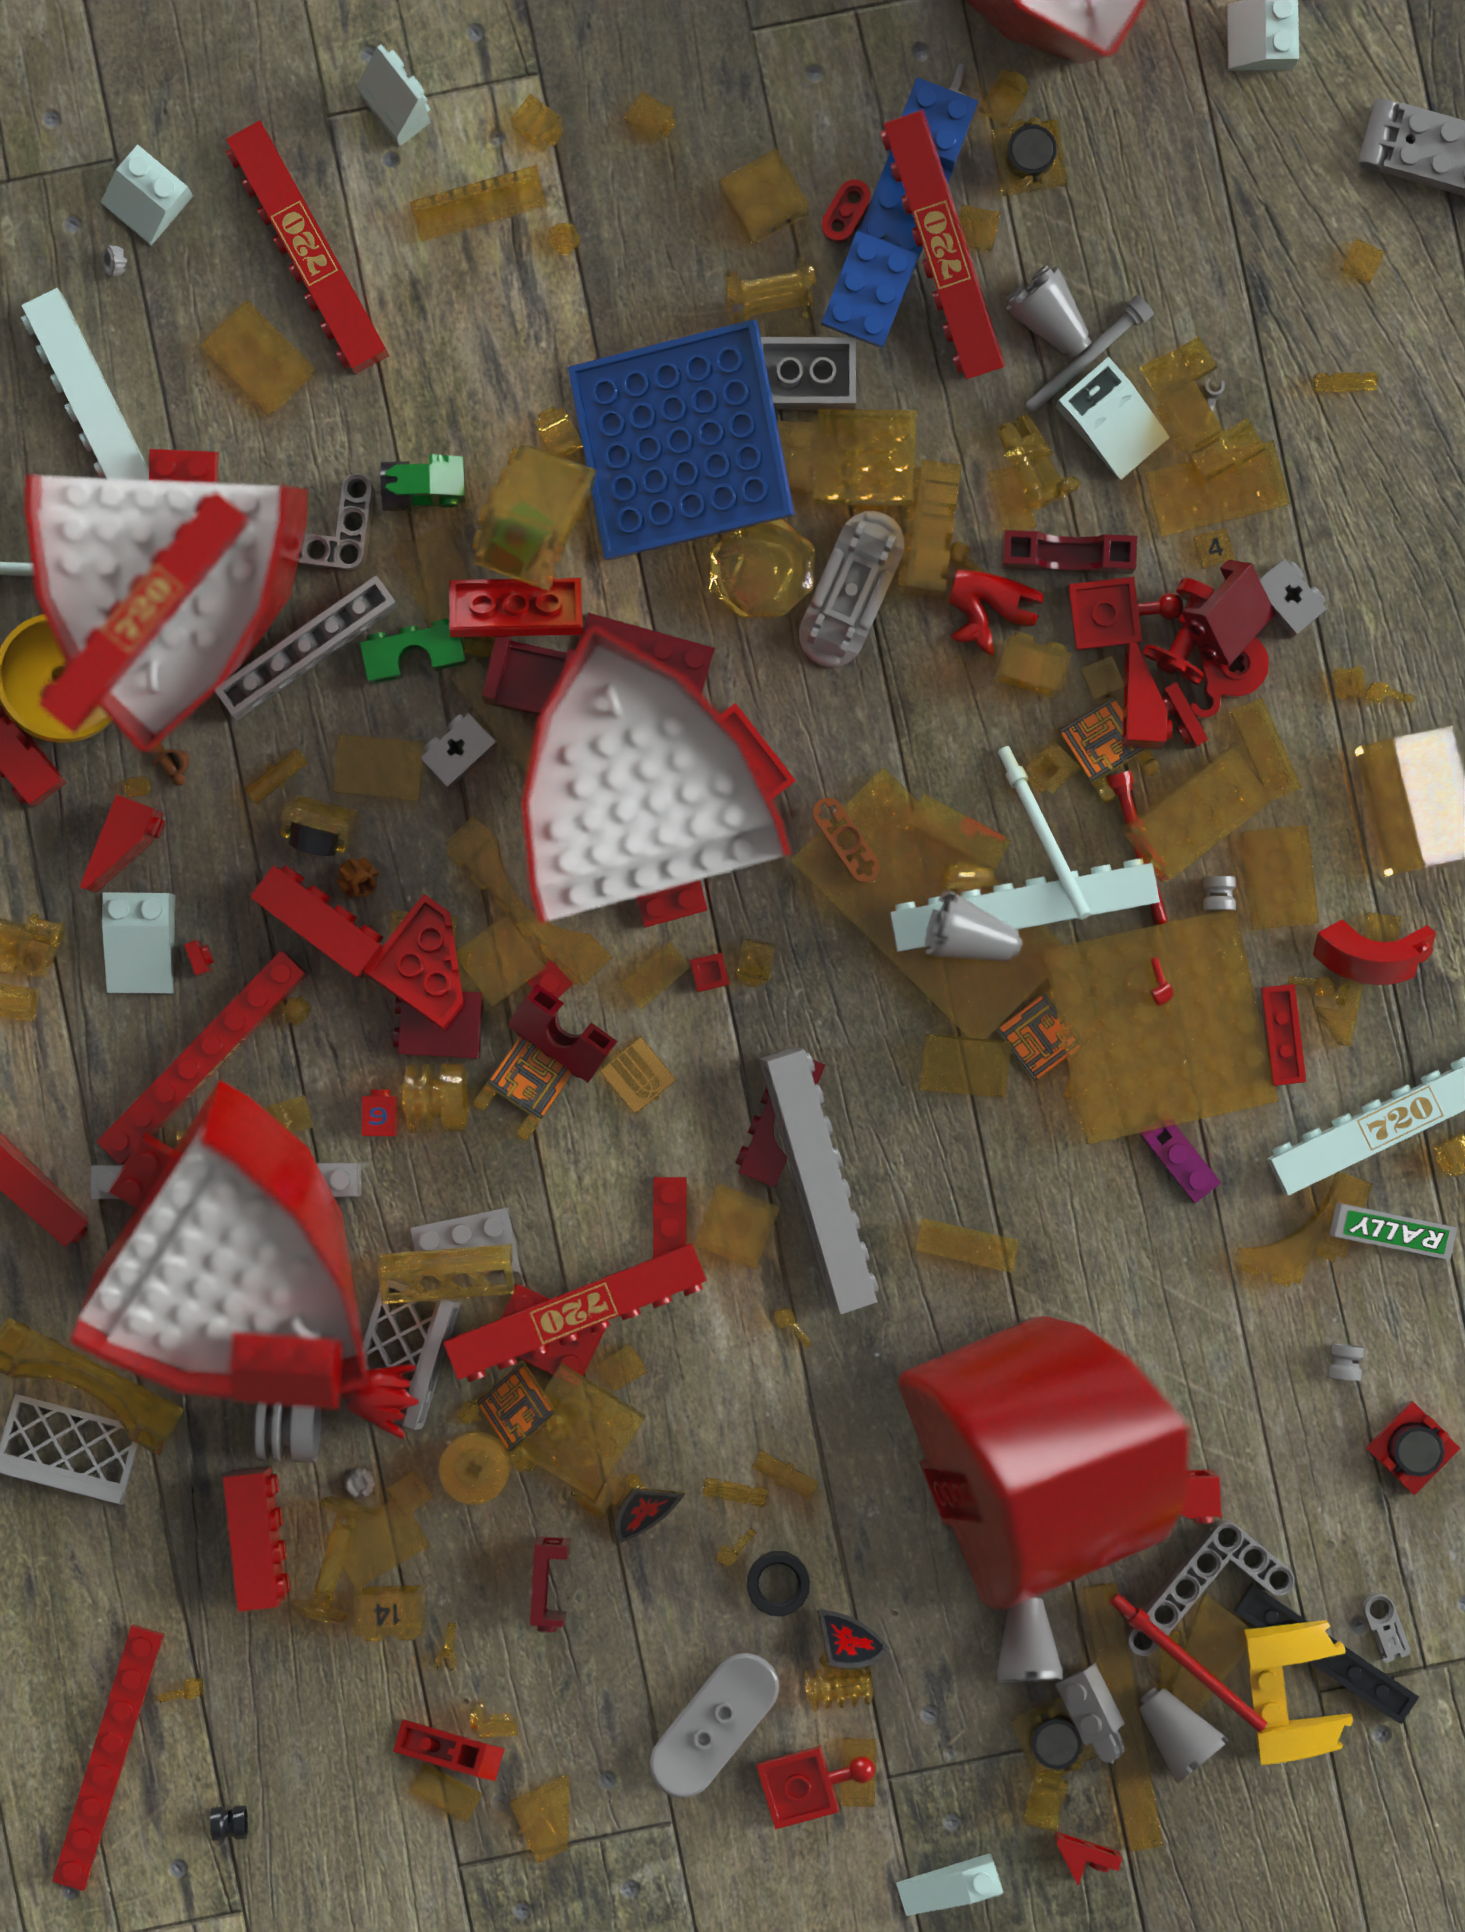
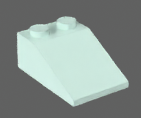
M103 892L102 931L107 993L174 994L175 895L170 893Z

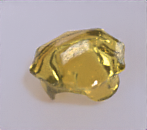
M784 519L729 531L711 548L709 591L740 618L782 617L810 593L814 587L815 548L810 541L799 534Z

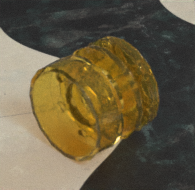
M464 1062L442 1063L439 1078H433L430 1064H423L422 1079H419L416 1064L406 1065L405 1079L402 1084V1109L409 1134L419 1133L420 1118H423L426 1133L432 1132L435 1118H440L444 1132L467 1131L468 1086Z
M482 1429L468 1430L455 1437L442 1453L439 1464L440 1481L446 1492L458 1502L469 1505L484 1504L497 1497L509 1480L512 1469L511 1453L501 1438L495 1433ZM472 1460H474L476 1465H482L483 1467L477 1477H475L473 1472L468 1473L466 1470Z

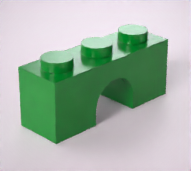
M449 619L431 622L432 627L419 630L417 625L403 627L399 629V634L386 636V632L370 634L366 636L367 641L360 642L367 680L372 685L403 678L401 660L412 649H422L428 652L432 668L435 671L467 665L462 637H450Z

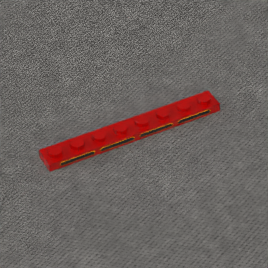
M135 1624L130 1628L52 1882L84 1891L87 1887L162 1645L164 1633Z

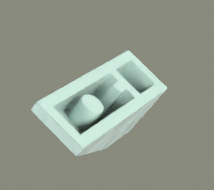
M991 1853L896 1882L906 1916L972 1904L1004 1894Z

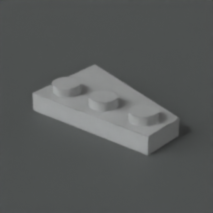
M508 1207L410 1228L418 1261L521 1272Z

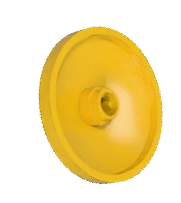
M41 614L18 625L6 637L0 647V704L10 720L14 721L20 729L36 738L56 743L76 742L90 738L104 730L112 722L100 706L96 708L76 734H74L38 705L42 699L39 694L50 681L53 680L56 683L64 673L61 668L66 662L45 615Z

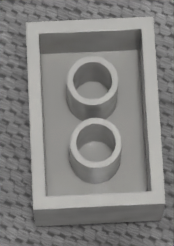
M760 337L774 410H855L856 337Z

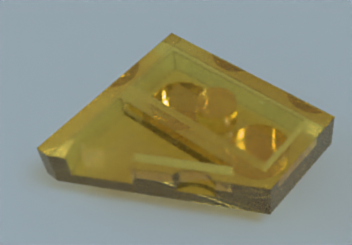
M568 1773L511 1800L509 1803L538 1864L568 1850L570 1777Z

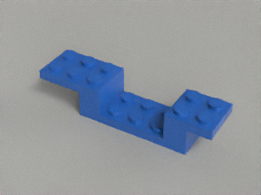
M917 77L901 117L924 109L947 183H949L964 145L966 133L977 108L978 100ZM892 149L861 228L855 234L821 322V326L850 337H856L860 341L881 349L884 347L901 300L906 294L923 250V246L917 247L911 228L916 227L913 214L907 215L902 203L901 196L906 195L903 183H896L892 172L891 164L896 162Z

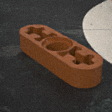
M833 798L819 800L813 809L814 821L852 877L861 883L873 881L880 872V863L837 800ZM824 804L828 808L832 806L836 808L837 811L834 812L833 816L837 823L841 819H844L847 825L838 827L832 835L827 831V829L833 827L831 822L827 818L823 820L819 818V815L822 813L821 806ZM843 831L852 832L856 837L855 846L850 850L841 849L837 844L839 833ZM860 846L866 851L859 854L863 861L869 862L871 860L874 864L870 869L872 875L869 877L865 873L859 875L856 872L859 868V863L855 857L851 862L845 857L854 854Z

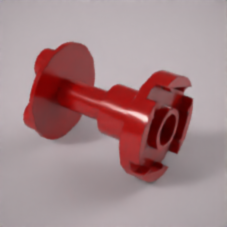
M1184 578V580L1180 581L1176 593L1187 601L1185 608L1199 609L1214 594V588L1194 579ZM1181 613L1178 623L1182 627L1169 651L1146 644L1142 655L1157 662L1156 667L1171 675L1178 671L1183 673L1182 677L1199 685L1204 673L1186 661L1196 642L1193 635L1189 632L1187 623Z

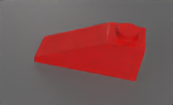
M1129 643L1124 655L1122 747L1161 749L1167 742V739H1171L1172 720L1167 719V707L1137 643Z
M402 1719L393 1752L475 1777L496 1781L505 1748Z

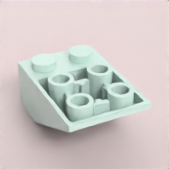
M380 44L357 85V90L389 134L401 146L431 123L427 113L431 109L426 103L428 100L423 94L425 92L423 87L414 76H411L409 79L407 78V73L403 68L404 64L393 49L387 52L382 44Z
M1109 357L1062 396L1056 404V409L1119 481L1170 438L1130 380Z

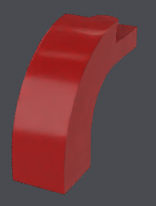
M1342 919L1318 932L1313 956L1328 969L1349 980L1373 985L1396 984L1415 977L1418 964L1426 961L1433 952L1432 947L1436 932L1426 925L1400 940L1379 942L1360 935Z

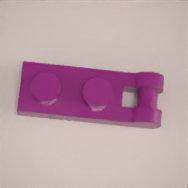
M1163 1110L1156 1116L1157 1120L1150 1126L1144 1125L1138 1130V1133L1190 1199L1197 1203L1220 1185L1221 1182L1178 1129L1171 1117ZM1166 1130L1171 1138L1161 1144L1157 1136Z

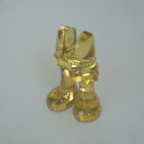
M1027 414L1017 417L1014 425L1006 422L997 428L1004 450V457L1009 458L1010 464L1015 463L1027 492L1026 507L1029 512L1032 513L1046 507L1050 503L1053 504L1082 486L1078 477L1068 476L1062 478L1058 474L1049 458L1054 455V452L1048 448L1049 443L1043 438ZM1031 462H1034L1045 487L1039 481Z

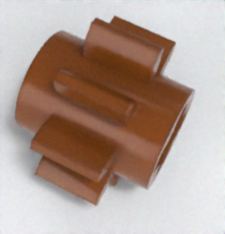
M364 856L360 861L350 858L338 869L341 878L336 883L351 899L355 895L366 897L377 887L374 877H377L379 872Z

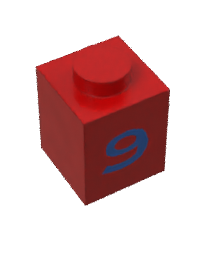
M370 1089V1096H362V1136H398V1096H390V1090Z

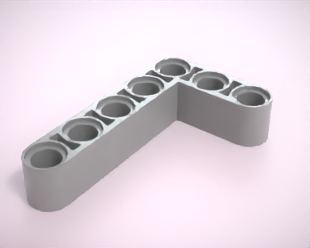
M354 473L346 477L341 489L336 537L305 533L298 565L344 571H357L363 567L367 559L375 498V488L366 476ZM356 482H364L367 486L365 495L360 498H354L350 494L351 487ZM354 514L361 515L363 520L362 526L356 531L348 530L346 527L347 519ZM316 543H323L326 547L325 555L317 560L312 559L310 556L311 547ZM348 547H355L358 550L357 560L351 564L344 563L342 559L343 551Z
M1220 1519L1211 1525L1142 1610L1150 1616L1149 1620L1168 1636L1230 1559L1274 1595L1282 1596L1288 1594L1294 1587L1295 1578L1288 1567L1235 1523L1228 1519ZM1224 1528H1232L1234 1531L1233 1540L1227 1544L1219 1543V1532ZM1257 1549L1260 1554L1258 1562L1254 1565H1246L1244 1563L1245 1553L1248 1550ZM1205 1553L1211 1554L1213 1557L1211 1567L1205 1570L1199 1569L1197 1567L1198 1558ZM1278 1570L1284 1571V1582L1280 1586H1271L1269 1581L1271 1574ZM1183 1579L1190 1580L1192 1582L1191 1591L1186 1595L1177 1594V1583ZM1168 1605L1171 1608L1169 1618L1164 1621L1156 1620L1154 1616L1156 1609L1159 1606ZM1129 1625L1126 1630L1125 1639L1130 1649L1139 1656H1148L1155 1652L1159 1646L1151 1639L1145 1646L1134 1645V1636L1141 1630L1136 1631Z

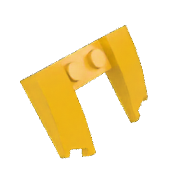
M1327 1620L1244 1630L1252 1708L1267 1722V1726L1263 1731L1259 1733L1255 1730L1257 1753L1261 1766L1310 1758L1337 1751L1343 1747L1342 1742L1338 1740L1344 1725L1351 1726L1353 1722L1351 1713L1288 1720L1283 1666L1346 1653L1341 1640L1333 1644L1325 1632L1330 1627Z

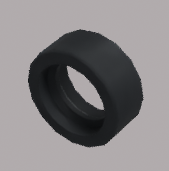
M771 1551L761 1555L749 1570L747 1591L751 1602L759 1611L770 1616L783 1617L795 1613L805 1603L809 1594L810 1579L805 1565L797 1556L786 1551ZM774 1564H783L790 1567L798 1579V1588L795 1595L783 1603H773L767 1600L759 1589V1578L762 1572L768 1566Z

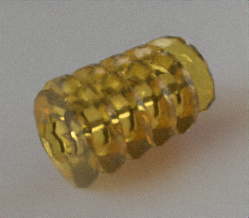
M871 1665L867 1667L866 1673L863 1672L862 1668H854L853 1674H850L848 1668H841L839 1676H837L833 1667H829L827 1677L823 1676L820 1668H816L814 1678L812 1679L807 1670H804L807 1701L810 1703L813 1711H818L820 1701H823L826 1709L830 1710L834 1699H836L840 1708H845L847 1698L850 1699L853 1707H857L861 1696L866 1705H871L874 1695Z

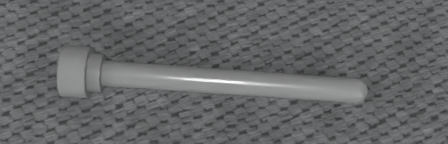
M1139 295L1133 297L1127 303V308L1124 310L1125 314L1026 403V409L1032 413L1036 412L1133 324L1138 325L1140 322L1144 324L1151 318L1154 312L1145 300Z

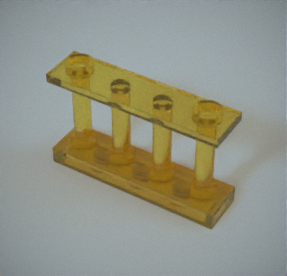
M805 256L798 257L797 272L747 281L746 278L740 279L738 269L726 271L725 302L730 325L749 320V316L798 306H800L802 319L809 318V308L814 307L811 286L816 285L813 265L806 266Z

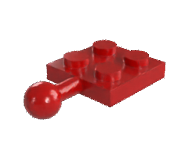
M1134 576L1068 585L1075 651L1141 643L1142 636L1139 616L1160 614L1166 619H1174L1183 611V601L1175 593H1166L1158 601L1137 603Z
M821 1745L758 1762L756 1765L775 1830L838 1813L840 1808L833 1785L849 1780H854L857 1783H867L875 1774L874 1763L864 1756L854 1758L848 1767L829 1772Z

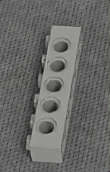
M375 575L225 680L215 692L230 714L239 720L396 610L399 606L379 577Z

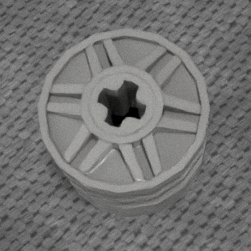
M258 1403L253 1419V1440L258 1461H267L269 1459L271 1446L273 1459L281 1461L287 1446L290 1447L293 1462L315 1463L319 1453L321 1437V1408Z

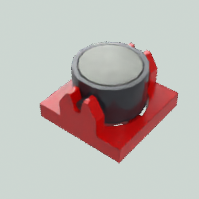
M1410 1401L1365 1447L1414 1496L1461 1449L1450 1438L1449 1434L1435 1420L1426 1415L1413 1401ZM1391 1436H1393V1437L1391 1438L1390 1447H1389V1451H1388L1389 1439H1390Z

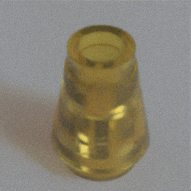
M957 860L945 865L944 886L946 890H953L954 893L993 887L994 885L993 867Z

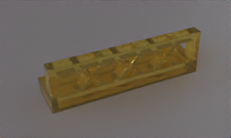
M536 165L409 202L422 242L547 206Z
M505 1244L381 1254L377 1270L382 1304L514 1294L515 1286L512 1270L514 1258L513 1245ZM505 1270L506 1284L493 1285L485 1279V1276L490 1271ZM457 1273H467L475 1281L469 1287L460 1288L451 1280ZM433 1275L442 1283L436 1290H427L419 1284L420 1280L424 1276ZM400 1278L409 1286L404 1292L389 1293L387 1279Z

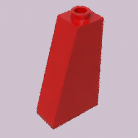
M0 1132V1190L64 1247L71 1241L74 1244L77 1243L88 1231L86 1227L88 1224L87 1215Z

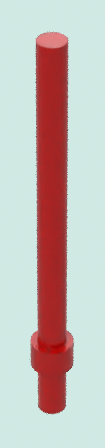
M1118 1592L1110 1598L1109 1603L1127 1618L1126 1622L1136 1631L1141 1630L1256 1731L1260 1733L1264 1730L1267 1722L1149 1620L1150 1616L1140 1607L1135 1608Z

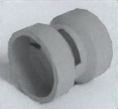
M1203 877V888L1206 890V897L1203 899V910H1236V900L1233 898L1236 877ZM1212 894H1227V896H1212Z
M1332 1343L1330 1354L1334 1357L1333 1364L1329 1366L1328 1377L1361 1381L1362 1370L1359 1360L1364 1358L1365 1347Z

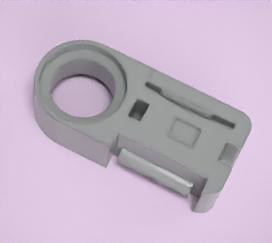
M1382 1593L1370 1594L1363 1602V1613L1369 1629L1373 1631L1380 1653H1384L1380 1658L1388 1663L1394 1661V1657L1409 1655L1411 1649L1394 1603ZM1376 1600H1383L1387 1603L1388 1611L1382 1618H1374L1370 1613V1606Z

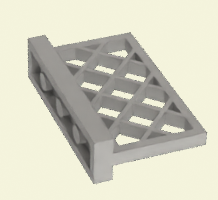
M383 1278L363 1342L365 1361L367 1362L370 1354L379 1350L387 1367L399 1366L408 1360L411 1365H416L413 1380L410 1381L409 1394L419 1400L418 1405L403 1409L404 1420H394V1422L403 1424L402 1426L413 1430L422 1429L447 1352L443 1342L451 1339L462 1302ZM389 1287L401 1291L406 1301V1304L393 1311L390 1310L386 1302ZM408 1293L418 1297L411 1301ZM423 1299L436 1302L433 1315L422 1321L414 1304ZM409 1307L417 1324L401 1332L394 1315ZM384 1309L386 1315L381 1317L382 1310ZM389 1319L396 1336L381 1343L376 1333L377 1326L382 1321ZM430 1322L429 1328H428V1331H427L424 1325H426V1324H428V1323ZM419 1328L425 1341L421 1349L412 1353L404 1336ZM399 1339L407 1356L392 1364L384 1347ZM373 1340H374L376 1346L371 1349V1346H372V1343H373ZM420 1354V1357H419V1360H418V1363H417L414 1357Z
M15 1394L0 1443V1474L123 1506L127 1494V1485L144 1427ZM24 1403L34 1406L40 1418L23 1427L17 1417L20 1404ZM40 1408H44L51 1411L43 1415ZM58 1412L63 1413L67 1416L72 1426L54 1435L46 1419ZM72 1416L82 1418L83 1420L75 1423ZM89 1421L97 1422L103 1435L87 1444L78 1428ZM43 1422L51 1438L34 1447L25 1431ZM16 1423L19 1430L12 1433L14 1425ZM103 1424L113 1426L115 1428L107 1432ZM121 1429L134 1432L131 1446L118 1452L110 1436ZM74 1430L83 1446L66 1456L58 1439ZM22 1434L30 1450L19 1457L6 1454L10 1440ZM107 1439L115 1455L98 1464L90 1447ZM54 1442L62 1459L51 1465L43 1464L37 1451ZM86 1450L94 1467L82 1474L74 1471L69 1460ZM128 1453L125 1463L121 1456ZM33 1454L37 1462L25 1458ZM118 1459L124 1469L120 1483L108 1481L101 1470L102 1467ZM65 1462L69 1470L58 1468L57 1466ZM97 1471L101 1479L89 1475Z

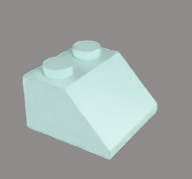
M1240 0L1227 4L1228 71L1294 69L1299 60L1298 0Z
M137 144L116 169L101 200V204L152 246L193 198V194L187 185Z

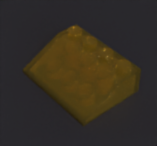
M1452 726L1396 737L1356 748L1355 752L1386 877L1465 858V777Z

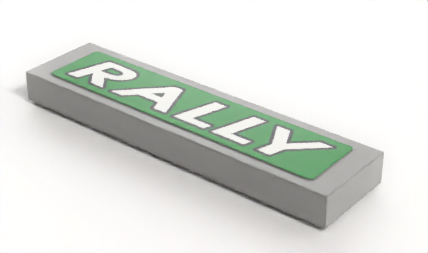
M1336 1202L1329 1235L1450 1260L1457 1228Z

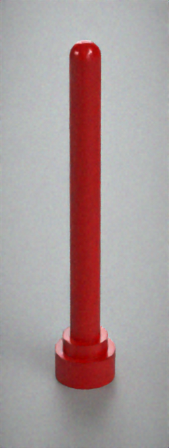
M1131 770L1106 777L1109 790L1113 789L1114 795H1118L1136 859L1143 858L1144 864L1151 863L1130 792L1133 790L1132 783H1135ZM1157 884L1160 902L1150 904L1155 923L1162 926L1167 923L1168 918Z

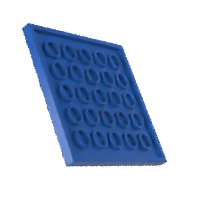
M752 319L568 367L605 560L622 558L795 516L760 332L756 320Z

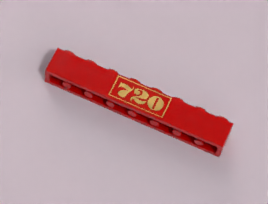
M924 109L883 123L885 130L880 131L886 151L892 149L896 161L891 164L892 172L896 183L902 182L906 195L901 196L906 214H913L916 227L911 228L917 247L923 246L927 257L922 260L923 268L927 278L934 279L937 288L936 291L932 292L937 310H944L947 322L942 325L948 343L954 341L958 353L953 355L958 374L964 373L967 380L1003 368L1005 361Z
M261 120L226 138L231 148L225 151L234 169L241 166L246 178L242 179L241 182L250 198L257 195L262 206L257 208V211L265 225L273 224L278 233L272 238L282 255L286 252L289 253L293 263L288 265L296 282L304 281L309 292L305 293L304 296L312 311L314 312L319 309L325 320L320 322V325L328 340L335 338L341 349L335 351L344 369L351 366L356 375L389 357L382 340Z
M215 491L211 497L205 495L198 502L194 509L197 512L189 523L184 521L177 527L172 535L175 540L167 549L162 547L150 561V564L153 565L145 576L139 574L128 587L131 593L123 602L118 600L112 605L106 614L108 618L101 629L95 627L84 640L86 647L78 656L76 654L71 655L61 668L64 671L56 683L53 680L50 681L39 694L42 699L38 705L74 734H76L251 523L246 515Z
M280 950L96 1142L119 1165L125 1164L144 1133L153 1137L301 984L309 973L286 951Z
M692 1242L448 1339L443 1343L457 1379L466 1377L467 1382H471L486 1376L484 1369L497 1365L498 1369L501 1370L516 1364L517 1360L515 1357L527 1352L530 1358L548 1351L547 1344L559 1340L560 1345L579 1339L577 1332L590 1328L591 1332L594 1333L609 1327L608 1320L621 1315L624 1321L641 1314L639 1308L652 1303L653 1308L672 1302L670 1295L683 1291L684 1296L698 1292L703 1289L701 1283L707 1281V1278Z

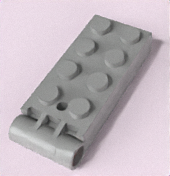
M1376 99L1357 164L1367 170L1378 171L1465 196V120L1402 102L1398 104L1387 99ZM1406 139L1410 140L1411 144L1407 143Z

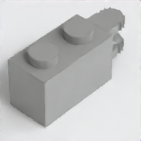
M1093 1663L1065 1676L1056 1683V1686L1084 1744L1092 1743L1097 1755H1100L1101 1761L1113 1763L1116 1758H1119L1125 1752L1124 1743H1122V1738L1118 1732V1729L1125 1723L1096 1663Z

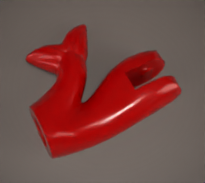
M957 569L948 603L966 614L969 622L952 634L951 638L958 642L975 641L983 652L994 655L992 634L988 626V616L981 600L987 602L999 615L1011 623L1021 626H1035L1039 615L1027 610L1018 609L1019 600L1042 604L1044 594L1032 587L998 575Z

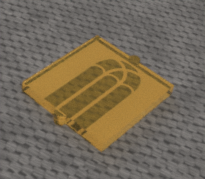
M641 1036L625 1049L617 1050V1055L599 1069L600 1073L634 1114H637L653 1099L659 1100V1095L677 1080Z

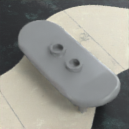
M877 511L862 512L847 521L841 530L799 628V641L803 651L809 659L819 665L826 667L842 666L853 660L862 649L905 548L904 536L900 526L888 515Z
M739 1653L726 1658L662 1735L652 1750L650 1770L654 1782L663 1792L673 1797L686 1798L705 1790L772 1708L778 1697L779 1680L775 1669L767 1660L751 1653Z

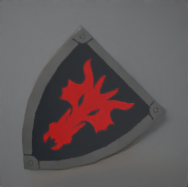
M637 1473L629 1475L626 1480L631 1490L617 1509L614 1519V1532L619 1543L634 1538L659 1523L677 1506L685 1493L648 1489L644 1487Z
M823 1609L817 1610L825 1652L819 1658L822 1666L842 1670H859L870 1667L881 1660L890 1649L877 1633L862 1622L838 1612Z

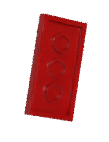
M581 578L449 580L450 637L583 635Z

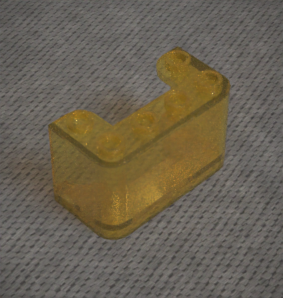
M524 443L520 445L519 449L513 447L508 464L503 466L498 479V485L500 486H493L488 499V504L490 505L484 504L481 509L478 523L483 525L482 530H477L472 543V549L477 550L474 564L550 590L555 579L554 574L557 563L562 560L567 541L576 523H582L587 513L597 469Z

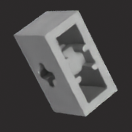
M1284 558L1266 573L1260 581L1276 613L1274 615L1275 619L1293 638L1327 608L1323 604L1326 600L1321 592L1314 586L1309 588L1302 579L1304 573L1293 561L1288 563ZM1294 590L1297 596L1288 603L1284 597L1288 594L1287 592Z
M470 713L465 717L461 714L458 715L447 725L446 728L449 732L440 740L438 737L433 738L422 749L425 754L421 759L449 789L458 783L498 745ZM464 741L465 744L462 746L464 754L459 756L455 753L450 756L449 754L453 751L450 745L453 742L459 745Z

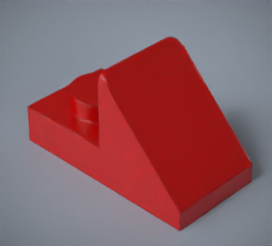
M1058 1831L1055 1832L1054 1839L1077 1885L1080 1883L1086 1861L1090 1862V1867L1108 1873L1109 1869L1119 1871L1122 1862V1856L1119 1851Z

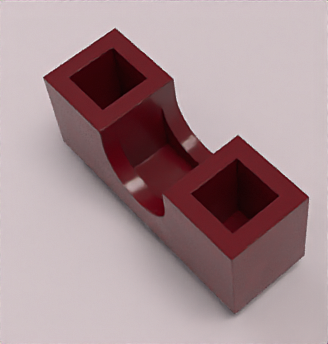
M537 984L526 996L507 1026L513 1029L519 1037L530 1041L541 1049L547 1057L555 1059L569 1069L575 1077L589 1083L618 1041L593 1023H590L584 1032L578 1035L564 1031L558 1022V1012L564 1003Z

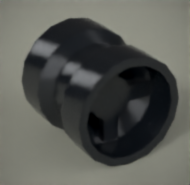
M246 1805L235 1806L233 1809L225 1810L222 1806L211 1808L210 1831L212 1841H223L226 1837H234L236 1840L247 1839L248 1813Z

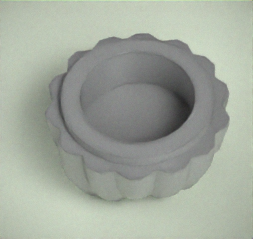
M107 245L102 256L105 273L108 277L123 274L127 259L124 258V250L118 246Z
M356 1467L351 1469L349 1473H346L343 1480L344 1490L353 1499L368 1497L373 1492V1487L375 1486L374 1476L366 1468Z

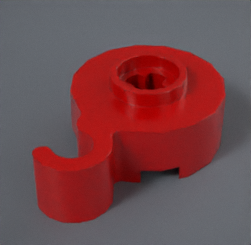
M1255 637L1237 657L1241 660V672L1235 670L1233 673L1228 669L1229 665L1210 663L1201 657V671L1204 673L1203 681L1205 683L1203 693L1210 702V708L1202 710L1197 703H1192L1190 707L1198 720H1206L1216 714L1221 706V697L1240 698L1247 696L1262 685L1268 674L1269 658L1266 648L1258 638Z

